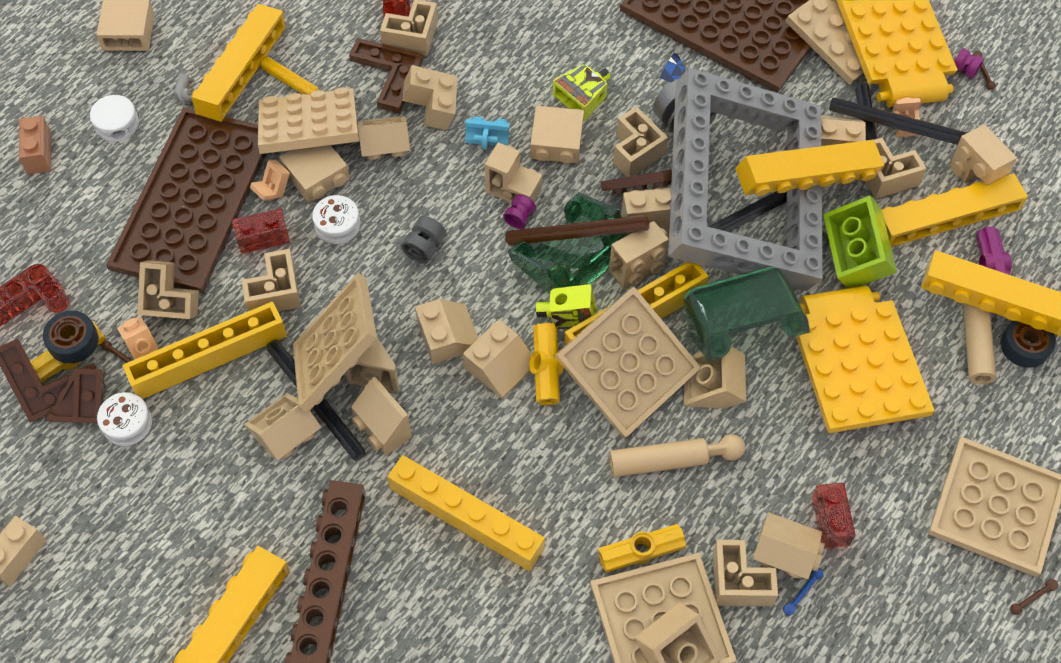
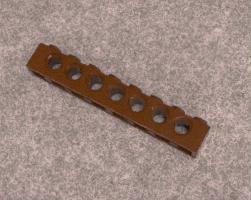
M330 480L329 489H324L322 495L324 511L323 515L318 516L316 522V532L319 533L317 541H313L310 548L311 568H307L304 574L303 584L306 586L304 596L299 597L297 613H300L298 624L293 625L291 631V641L294 643L292 651L287 652L284 663H330L366 497L363 484ZM344 509L347 511L341 517L334 516L337 510ZM331 536H341L340 540L336 543L327 542ZM326 562L335 563V566L330 570L321 569ZM320 589L329 590L328 595L324 598L315 597ZM313 617H323V621L318 626L309 625ZM307 645H317V649L313 654H303V650Z

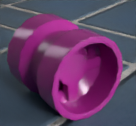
M962 48L954 61L957 72L962 71L966 77L973 79L982 66L984 58L979 55L973 56L969 50Z
M518 194L512 200V206L506 209L503 219L508 225L516 229H523L528 223V217L532 216L535 212L536 205L527 196Z

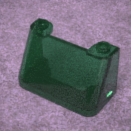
M580 192L566 203L564 209L567 220L565 224L622 218L618 208ZM628 233L542 242L535 249H533L531 244L520 241L507 252L511 261L550 295V291L555 288L591 284L609 268L611 245L628 236Z
M767 267L690 289L684 296V307L690 337L707 361L721 358L730 351V334L780 321L782 330L789 336L810 333L807 316L785 274L775 267Z

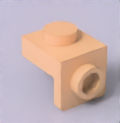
M905 97L896 100L892 113L920 120V98L912 99ZM895 128L896 137L918 136V134Z
M276 159L268 160L263 180L252 182L250 188L262 200L283 198L290 172Z
M141 316L131 318L117 328L134 360L158 350V346Z

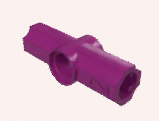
M993 226L978 230L976 239L980 252L979 265L1010 275L1012 260L1010 254L1004 252L999 230Z

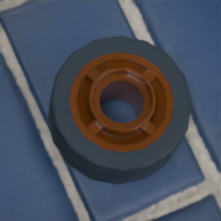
M64 311L56 314L47 322L42 335L44 345L49 353L62 363H78L93 354L99 340L97 329L92 320L86 314L79 311Z
M1011 321L1002 334L1000 344L1002 352L1012 363L1025 368H1033L1047 360L1055 349L1056 338L1054 333L1035 329L1019 321Z

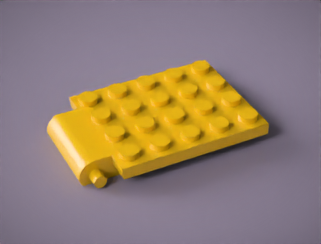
M836 0L868 85L879 84L881 92H878L876 95L878 102L885 101L887 108L894 107L896 100L905 97L912 99L920 98L921 104L945 101L948 98V94L953 92V85L947 83L945 76L954 75L958 70L929 0Z
M867 285L804 295L800 298V304L793 305L792 307L793 314L799 316H793L791 323L828 434L932 416L935 411L893 300L879 302V292H871Z

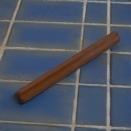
M643 215L510 230L505 234V241L508 245H519L647 231L650 222L649 218Z

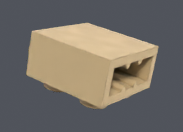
M103 0L96 34L102 51H149L155 17L150 0Z
M536 106L530 144V159L578 164L584 110Z
M331 145L290 150L279 156L281 165L290 172L289 180L308 203L322 198L329 191L343 186L346 181L350 180L347 164Z
M660 187L654 190H633L623 193L621 218L646 215L650 223L655 221L659 228H663L669 236L671 188ZM633 232L623 233V236L626 237Z
M655 221L649 224L650 226L647 231L633 232L611 245L609 272L623 289L630 285L635 286L639 284L645 276L660 272L665 265L669 236L663 228H659Z
M768 512L753 559L765 567H775L786 571L788 575L794 578L802 577L808 580L812 570L817 572L823 555L821 554L825 543L820 542L822 532Z

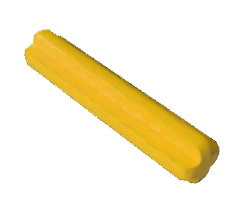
M265 57L260 62L263 70L301 94L310 95L313 91L319 90L318 87L270 57Z

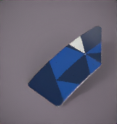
M673 53L659 78L668 82H673L680 78L685 66L678 54Z

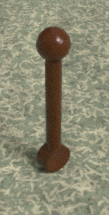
M974 51L973 56L979 55L982 57V52ZM983 63L980 69L987 82L986 88L993 90L996 84L994 81H991Z
M110 341L102 342L101 347L103 350H109L126 363L133 361L112 347Z
M1049 579L1043 588L1019 604H1012L1010 607L1011 613L1019 615L1028 604L1048 591H1055L1058 588V582L1054 579Z

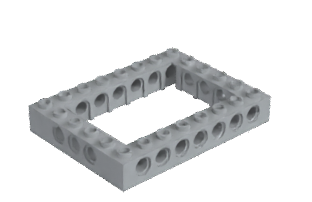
M688 68L676 82L668 257L808 291L823 279L822 187L817 185L806 190L795 188L787 191V204L785 205L787 226L784 231L787 233V247L707 227L710 114L714 112L728 116V119L731 120L735 118L749 122L752 126L760 125L779 133L787 128L785 147H787L788 151L821 146V106Z

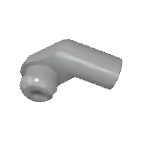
M185 74L179 76L174 89V95L182 104L189 105L192 103L193 91L191 93L188 89L191 78Z

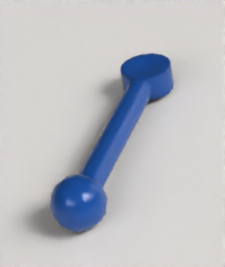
M818 568L817 572L813 570L812 577L793 601L784 606L783 611L786 615L791 616L794 614L795 606L814 582L823 577L822 569Z

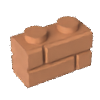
M44 116L19 119V160L27 174L51 171V130Z

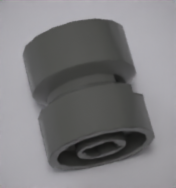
M420 216L412 227V232H409L401 244V249L412 260L427 264L436 252V247H439L447 235L446 230L435 219L428 216Z

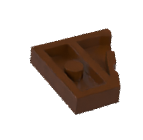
M75 368L65 388L62 389L55 406L48 414L47 421L97 423L98 410L103 403L104 369Z

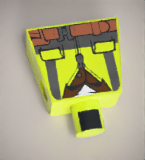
M581 65L553 80V96L569 109L584 110L583 121H585L606 98L608 86L606 81L610 79V73L605 67H601L594 72L587 65Z
M592 285L555 288L550 291V302L536 303L537 318L551 317L555 327L562 330H569L597 314Z

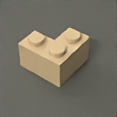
M414 0L409 17L386 13L380 29L382 44L420 53L427 57L438 24L437 3Z
M411 65L404 80L402 101L425 106L424 126L447 130L456 113L457 76Z
M637 106L618 118L616 136L622 142L615 146L613 164L626 177L636 175L666 155L668 137Z
M984 124L961 136L950 167L953 173L959 176L964 183L979 177L986 185H989L1011 173L1017 157Z
M883 138L875 139L874 141L884 167L876 173L877 176L875 178L865 181L874 198H881L919 186L927 168L916 150L893 156Z
M498 142L484 164L486 193L508 202H512L514 197L520 194L527 196L535 202L542 190L543 175L534 169L520 166V151L510 145Z
M290 249L264 253L267 275L242 280L247 310L251 311L272 301L278 312L301 308L295 266Z
M140 262L137 315L181 319L194 318L198 314L199 290L173 288L175 266L173 262Z
M14 516L0 533V581L9 587L47 541L36 528L17 516Z
M716 540L712 552L717 605L773 607L778 597L776 568L747 567L745 540Z

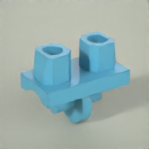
M473 116L472 119H466L465 143L480 144L484 150L488 149V145L496 146L498 142L508 145L510 123H507L505 119H497L494 122L485 121L482 117Z

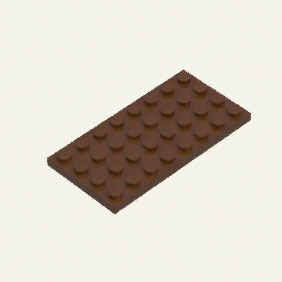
M183 107L107 261L106 266L108 270L139 278L140 262L175 263L173 286L188 290H199V293H204L248 195L250 185L254 181L266 154L259 153L258 124L224 117L222 122L198 115L193 109Z

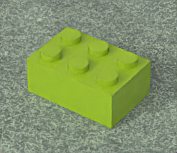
M870 195L823 214L837 278L847 288L860 287L897 273L882 209Z

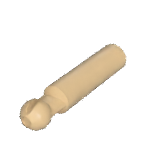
M962 303L969 381L973 384L992 383L997 377L990 312L982 311L980 308Z
M729 434L722 438L719 443L708 444L704 438L611 450L609 451L612 477L707 465L710 457L720 455L726 460L735 461L744 454L745 443L739 436Z

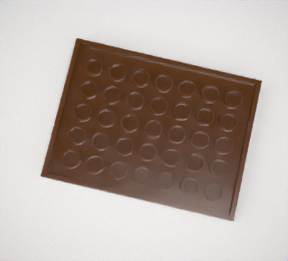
M624 0L620 4L621 12L776 93L780 91L812 49L785 22L788 15L809 0Z

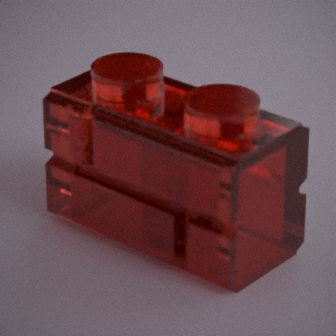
M282 208L232 220L236 241L241 254L291 243Z
M845 484L817 485L811 497L818 530L822 532L821 542L825 543L823 549L850 546L856 534Z

